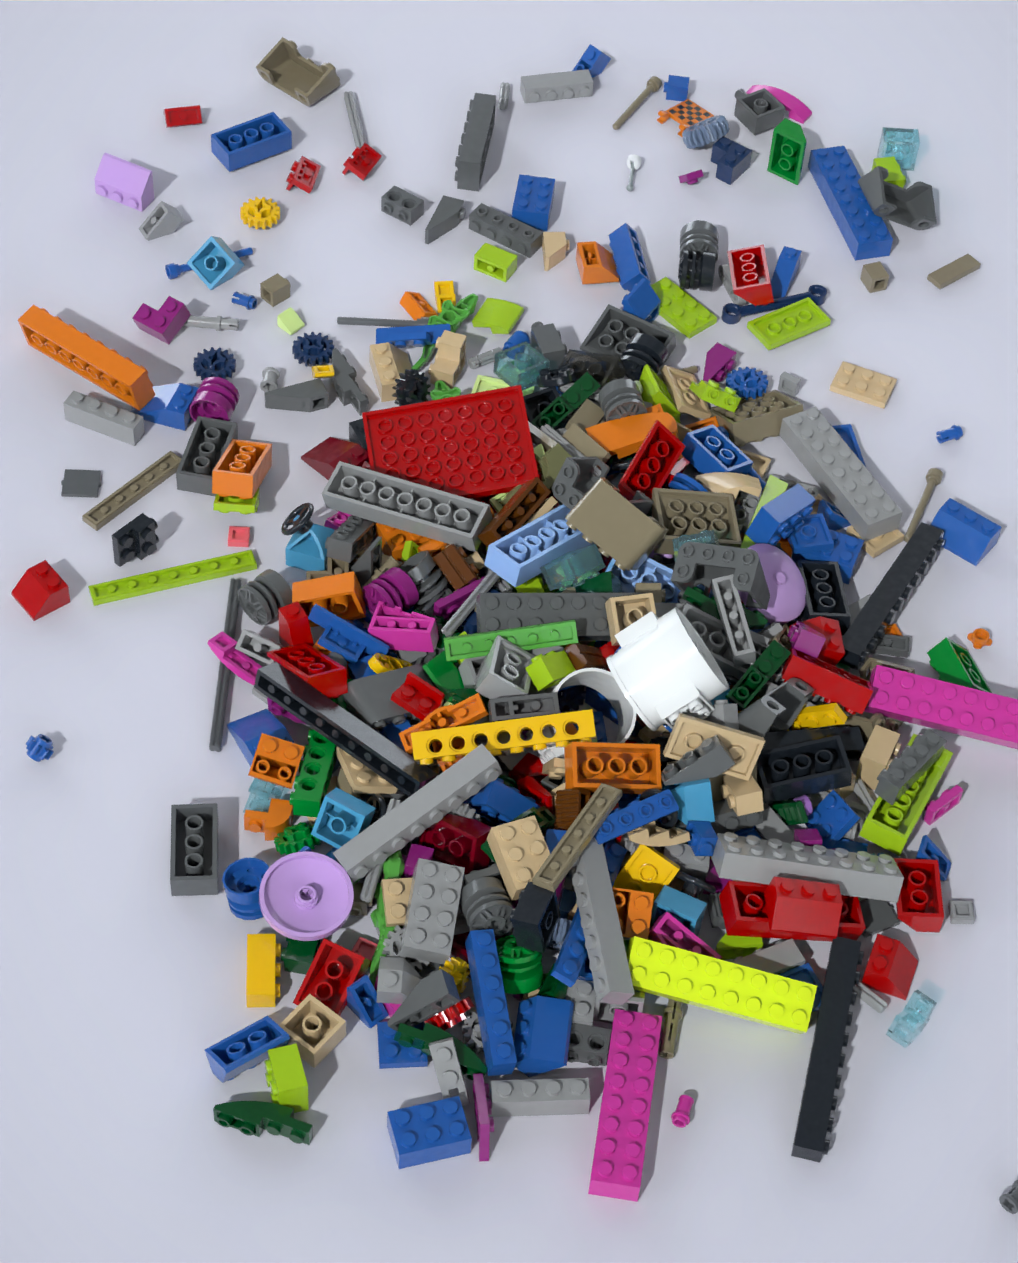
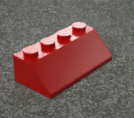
M764 244L727 251L733 293L755 306L773 303Z
M656 420L618 484L619 494L627 500H632L637 490H640L652 500L653 488H662L686 447L659 420Z
M301 643L267 652L269 658L282 665L326 697L334 699L348 693L347 669L309 644Z
M791 646V654L786 659L781 673L784 682L790 678L801 679L814 689L811 696L820 695L824 697L825 702L840 704L844 706L845 711L855 715L856 712L863 714L873 693L871 682L798 651Z

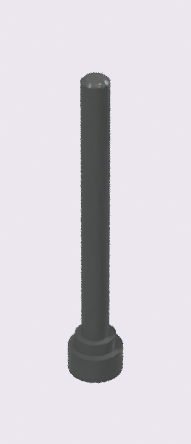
M337 317V324L384 327L428 325L429 317H421V319L417 318V320Z

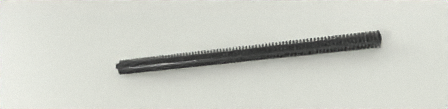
M231 578L224 633L235 639L239 608L238 590L241 588L242 580ZM221 661L218 671L217 692L209 749L216 752L221 751L231 672Z

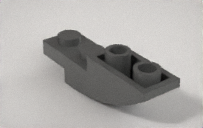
M335 348L332 352V365L334 369L332 381L335 392L344 406L352 404L361 416L362 413L367 412L368 397L365 393L361 392L355 381L357 376L355 368L350 366L345 355Z

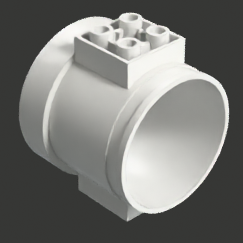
M677 607L660 618L651 611L614 635L621 649L614 655L606 658L607 664L633 709L652 731H656L663 724H667L673 729L679 713L699 719L707 718L715 710L710 700L729 689L728 682L710 650L686 616Z
M599 668L580 669L570 673L557 686L550 687L544 692H558L562 688L573 685L590 687L601 693L611 703L616 712L618 734L615 743H624L633 731L636 722V711L609 671ZM548 726L543 730V735L547 738H552L556 733L555 728L552 726ZM529 730L526 733V736L528 737L526 738L527 741H529L533 737V732L531 730ZM556 744L546 745L547 749L537 750L542 764L547 763L554 757L565 759L564 747L557 748Z

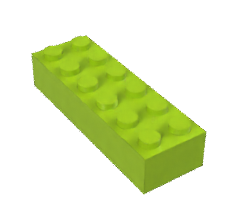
M916 734L912 735L907 745H913L912 743L914 739L917 737ZM944 748L940 758L893 805L878 796L863 824L859 836L900 856L943 776L953 752Z

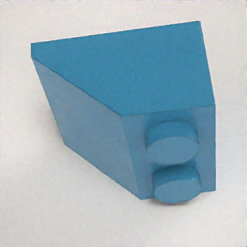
M211 236L187 262L210 290L233 278L244 266V263L222 238Z

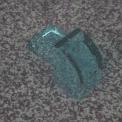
M255 778L248 790L251 793L243 813H245V810L268 812L271 798L280 799L284 787Z
M917 989L913 992L904 1010L896 1015L886 1035L906 1048L923 1031L930 1020L929 1016L937 1002Z

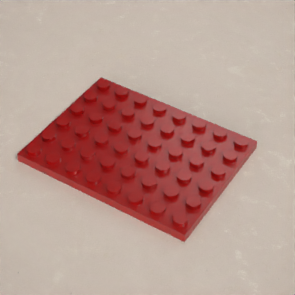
M521 385L362 413L370 469L372 471L468 499L510 492L519 484L523 485L531 479L539 478Z

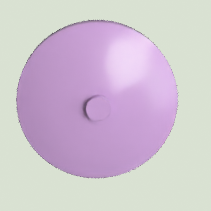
M755 544L747 548L758 553L770 592L767 610L747 608L752 612L756 610L762 613L765 619L768 620L767 623L770 624L775 622L782 625L797 618L803 611L806 603V587L796 564L785 552L769 544ZM738 590L741 600L746 605L749 593Z
M296 852L280 858L268 868L260 884L259 904L265 920L278 933L294 940L315 941L332 935L345 924L353 906V885L345 869L332 858L316 852Z

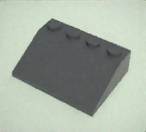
M608 304L580 346V350L601 360L607 359L608 363L617 367V362L624 350H626V345L631 336L635 333H644L658 339L666 347L668 355L663 362L664 364L675 349L676 340L674 333Z

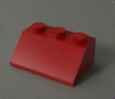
M893 858L904 877L898 902H896L897 918L916 932L939 933L944 920L938 860Z
M774 876L764 891L770 931L836 939L843 905L839 884Z

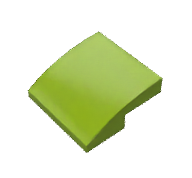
M487 298L473 318L472 324L474 327L491 328L492 334H509L524 312V308L509 301Z

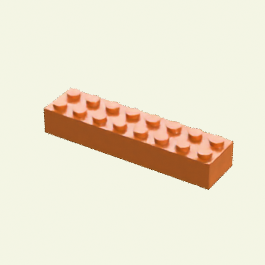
M33 304L18 319L28 345L140 411L155 396L153 384L148 377V371L145 367L134 364L128 357H122L116 350L105 347L99 340H93L87 333H81L72 324L68 325L58 316L54 317L49 314L46 309H40Z

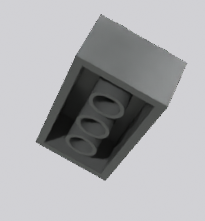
M198 416L176 472L177 490L216 496V494L212 493V471L232 439H238L237 423Z
M217 803L171 805L170 885L172 896L218 895Z

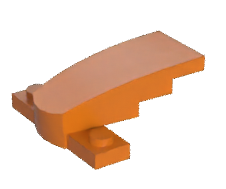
M660 403L646 408L647 413L618 418L585 428L587 434L612 456L617 454L618 459L636 453L656 420H659L678 438L676 420L668 412L663 411ZM682 454L680 455L677 462H679L683 458Z
M477 693L455 705L443 706L434 710L424 718V721L400 732L399 736L405 751L408 754H412L411 733L467 726L489 714L481 695ZM457 738L453 741V748L456 750H460L465 746V740L462 738ZM440 741L432 742L434 753L439 752L442 749V743ZM458 756L456 761L443 762L442 759H437V763L441 766L442 772H444L464 756Z

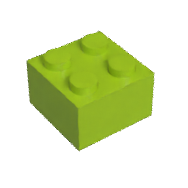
M297 1043L269 1049L268 1060H264L266 1083L268 1087H271L272 1092L270 1094L271 1102L293 1108L294 1113L309 1110L308 1083Z

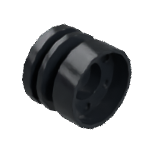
M683 249L678 268L680 288L685 289L686 281H689V290H692L694 282H698L700 291H712L715 252L703 251L701 258L697 259L696 250H693L691 258H688V250Z
M635 333L631 336L626 345V350H624L618 360L617 367L627 378L639 381L643 368L647 364L656 374L659 372V367L665 361L668 351L658 339L644 333Z

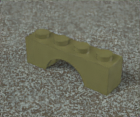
M559 443L552 446L538 461L541 467V481L550 490H552L553 483L566 458L572 457ZM519 484L514 487L499 503L504 507L522 485Z

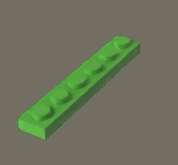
M575 620L443 638L447 661L487 656L497 635L523 650L578 643Z

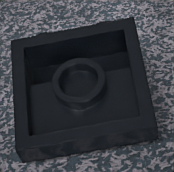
M142 513L112 534L115 564L121 567L125 563L130 562L135 556L142 560L157 549L156 543L159 542V538L155 534V529L158 528V525L153 518H149Z

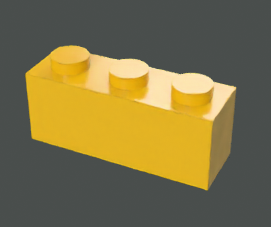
M247 934V1008L276 1007V998H280V983H276V977L281 976V965L276 963V957H281V943H276V934Z

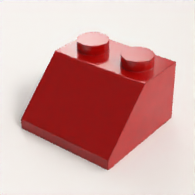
M46 560L27 569L11 592L15 600L33 621L70 603L68 585Z
M821 616L802 621V623L823 634L826 638L817 658L836 666L845 655L839 621Z
M877 934L862 983L873 990L906 1000L918 960L901 941Z

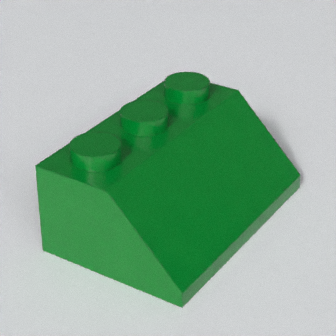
M785 118L774 128L767 168L768 172L795 185H798L800 182L807 143L801 125Z
M946 637L927 652L931 659L929 661L930 665L939 674L938 680L992 693L966 648Z
M443 650L422 667L436 687L445 694L444 698L446 701L455 705L457 703L452 701L453 697L447 694L449 689L464 688L460 672L455 666L458 661H447L445 650Z

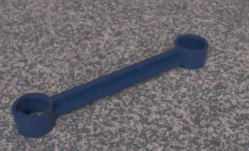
M812 285L809 287L808 292L773 299L774 302L767 305L755 306L750 304L740 307L737 304L728 303L723 306L721 318L727 324H737L740 321V317L780 309L807 297L819 306L825 303L827 290L821 285Z

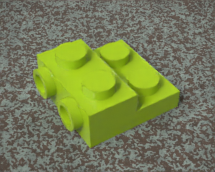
M710 379L708 382L701 380L699 384L692 381L689 389L700 399L733 413L735 412L741 400L736 395V390L727 386L725 389L721 388L719 383Z
M258 488L254 497L250 499H240L237 496L222 497L216 494L213 510L221 513L240 512L245 515L255 513L259 506L260 488Z

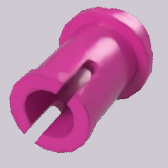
M681 1095L679 1097L676 1110L671 1115L672 1123L676 1127L683 1128L690 1123L689 1115L694 1099L688 1095Z

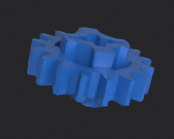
M746 366L745 369L738 367V371L733 369L732 373H728L726 386L736 390V394L740 398L744 397L748 400L749 397L756 399V395L762 397V394L767 392V375H763V371L757 372L756 368L749 369Z

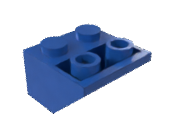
M642 278L638 284L633 286L631 292L623 297V311L649 323H652L659 315L661 300L648 281Z

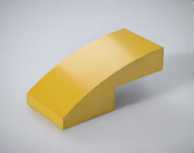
M434 281L437 312H442V304L446 300H451L452 304L456 306L453 281Z
M333 365L312 366L313 378L334 377Z

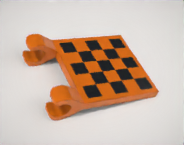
M687 99L666 111H659L658 115L660 118L657 121L664 124L669 117L680 124L679 129L681 131L678 132V135L683 137L682 133L686 128L706 118L714 117V115Z

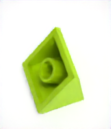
M648 364L645 365L639 380L643 387L641 394L643 401L652 403L653 406L660 403L664 412H677L678 410L665 383Z

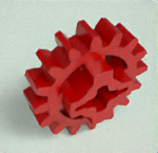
M468 996L424 1022L441 1027L445 1031L466 1019L467 1015L465 1012L474 1007V1004Z

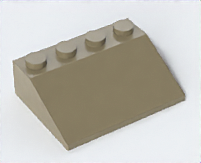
M777 390L763 393L762 397L756 395V399L749 397L748 400L745 398L741 399L734 413L719 406L711 407L709 410L712 414L711 417L716 416L719 426H723L728 431L729 440L737 447H742L748 442H760L763 438L769 436H780L782 419L802 412L803 404Z
M653 488L652 501L654 503L652 504V517L668 529V532L654 548V553L678 555L680 547L686 542L740 548L742 545L732 494Z

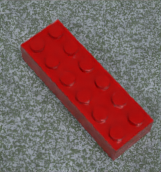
M728 881L719 895L728 936L792 938L796 940L829 942L833 940L831 938L771 932L764 891L768 884ZM841 895L843 905L837 936L857 941L866 928L859 899L854 896Z

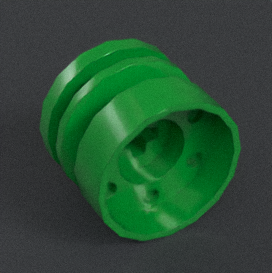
M513 935L502 937L496 941L505 993L524 994L537 990L544 980L543 966L541 964L542 953L517 946L515 936Z

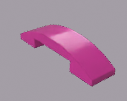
M753 85L746 92L750 94L765 88L785 107V110L789 111V118L802 124L812 116L811 110L803 102L779 88L767 85Z
M223 631L208 640L207 644L228 669L241 679L254 685L257 670L262 668V666L241 651L235 649L236 640Z

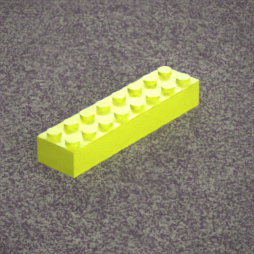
M636 936L629 939L626 955L635 990L798 1034L807 1033L817 989L816 985Z

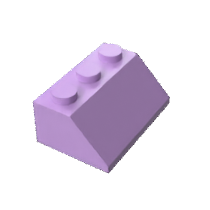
M103 154L94 179L96 194L143 212L154 200L152 171L111 154Z

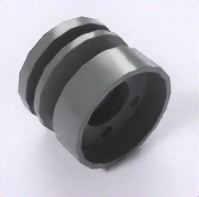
M701 220L692 221L684 225L680 232L679 258L683 254V249L688 250V258H691L692 251L696 250L697 259L701 258L703 251L715 252L716 263L718 260L719 241L717 228L712 223Z
M615 379L602 387L599 392L598 400L604 412L606 422L647 413L640 390L636 382L631 379Z
M427 550L413 555L398 567L412 579L417 588L419 600L414 606L429 601L448 584V579L442 574L441 569L434 568L436 562Z
M267 569L259 574L254 581H249L247 585L242 586L238 590V600L249 618L262 626L276 618L278 608L292 603V590L279 573L272 569Z
M481 877L471 881L461 890L459 907L466 918L470 931L493 929L496 939L502 937L513 928L512 922H510V914L514 907L504 884L499 879Z

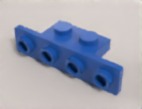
M438 324L377 328L376 344L389 342L397 348L434 345L437 338L442 336L444 330L451 331V325Z
M317 604L313 606L309 614V620L325 628L317 644L331 652L339 653L346 661L353 665L356 664L363 651L369 655L372 654V656L375 653L387 655L390 649L384 642Z
M669 789L642 801L637 799L629 803L626 808L612 810L594 837L597 843L601 845L678 811L679 806Z

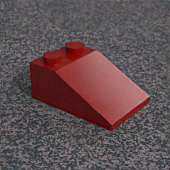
M324 938L293 1003L299 1005L311 994L340 1016L347 1006V987L366 974L371 960Z

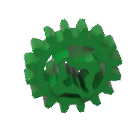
M300 822L297 825H292V827H286L284 832L278 833V837L274 838L277 852L281 855L285 853L289 855L299 852L304 846L315 849L314 846L320 845L322 840L311 835L314 827L312 822L308 824Z

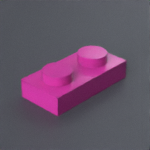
M956 785L952 789H946L936 801H930L925 807L926 813L923 820L930 826L959 804L963 789Z

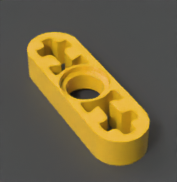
M375 653L368 660L369 667L376 674L412 666L408 661L380 653Z

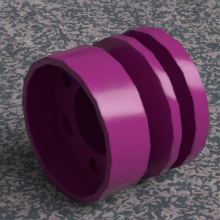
M220 377L205 378L201 382L190 405L189 412L192 419L196 422L198 416L230 421L232 413L239 402V392L226 379Z
M397 567L388 569L379 578L364 586L362 590L364 602L373 615L379 601L385 602V606L391 608L395 606L401 607L402 611L405 612L416 605L419 600V593L414 582L403 570Z

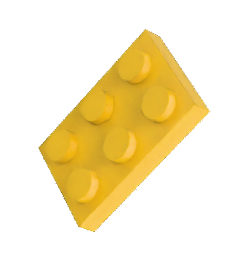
M639 844L619 871L613 887L654 893V904L664 885H669L680 870V866L653 847Z

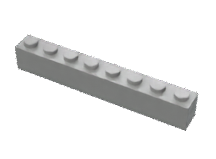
M483 744L479 745L336 850L333 855L353 882L363 878L374 867L382 864L393 853L401 850L412 839L420 836L431 825L439 822L450 811L458 808L469 797L477 794L488 783L496 780L503 773L498 761Z
M593 836L571 867L572 884L575 888L576 903L580 912L581 927L584 932L585 947L588 952L589 967L592 971L598 1003L623 1005L635 993L603 844L599 845Z

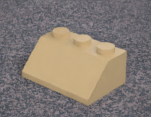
M389 342L370 345L369 362L381 402L396 400L397 397H392L396 393V390L392 389V387L397 385L395 379H400L399 373H405L406 369L411 370L412 367L408 355Z

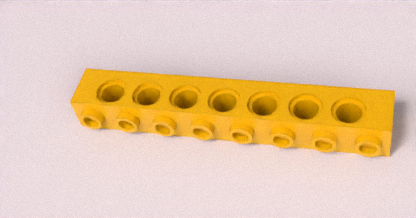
M592 709L411 733L415 762H420V765L433 764L435 759L451 762L456 761L458 756H466L478 747L475 744V740L479 735H485L488 738L485 747L493 756L501 755V751L510 750V753L524 752V748L533 747V750L547 749L546 745L556 744L558 748L567 746L569 742H592V739H596ZM570 723H574L579 727L578 732L574 735H569L565 731L566 726ZM548 726H552L556 730L552 738H547L543 735V730ZM525 729L533 732V737L529 741H524L520 738L521 732ZM502 732L510 734V740L506 744L498 742V736ZM457 738L465 740V746L460 750L453 748V741ZM434 741L442 743V749L437 753L430 750V745Z

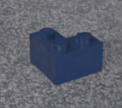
M724 136L713 144L711 162L717 164L716 178L731 185L750 167L752 150Z

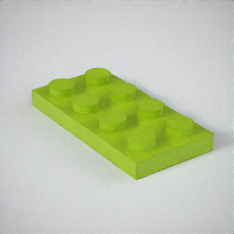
M667 277L650 285L661 300L659 315L690 339L717 323V317Z
M807 297L749 321L747 328L768 350H771L829 326L831 319Z

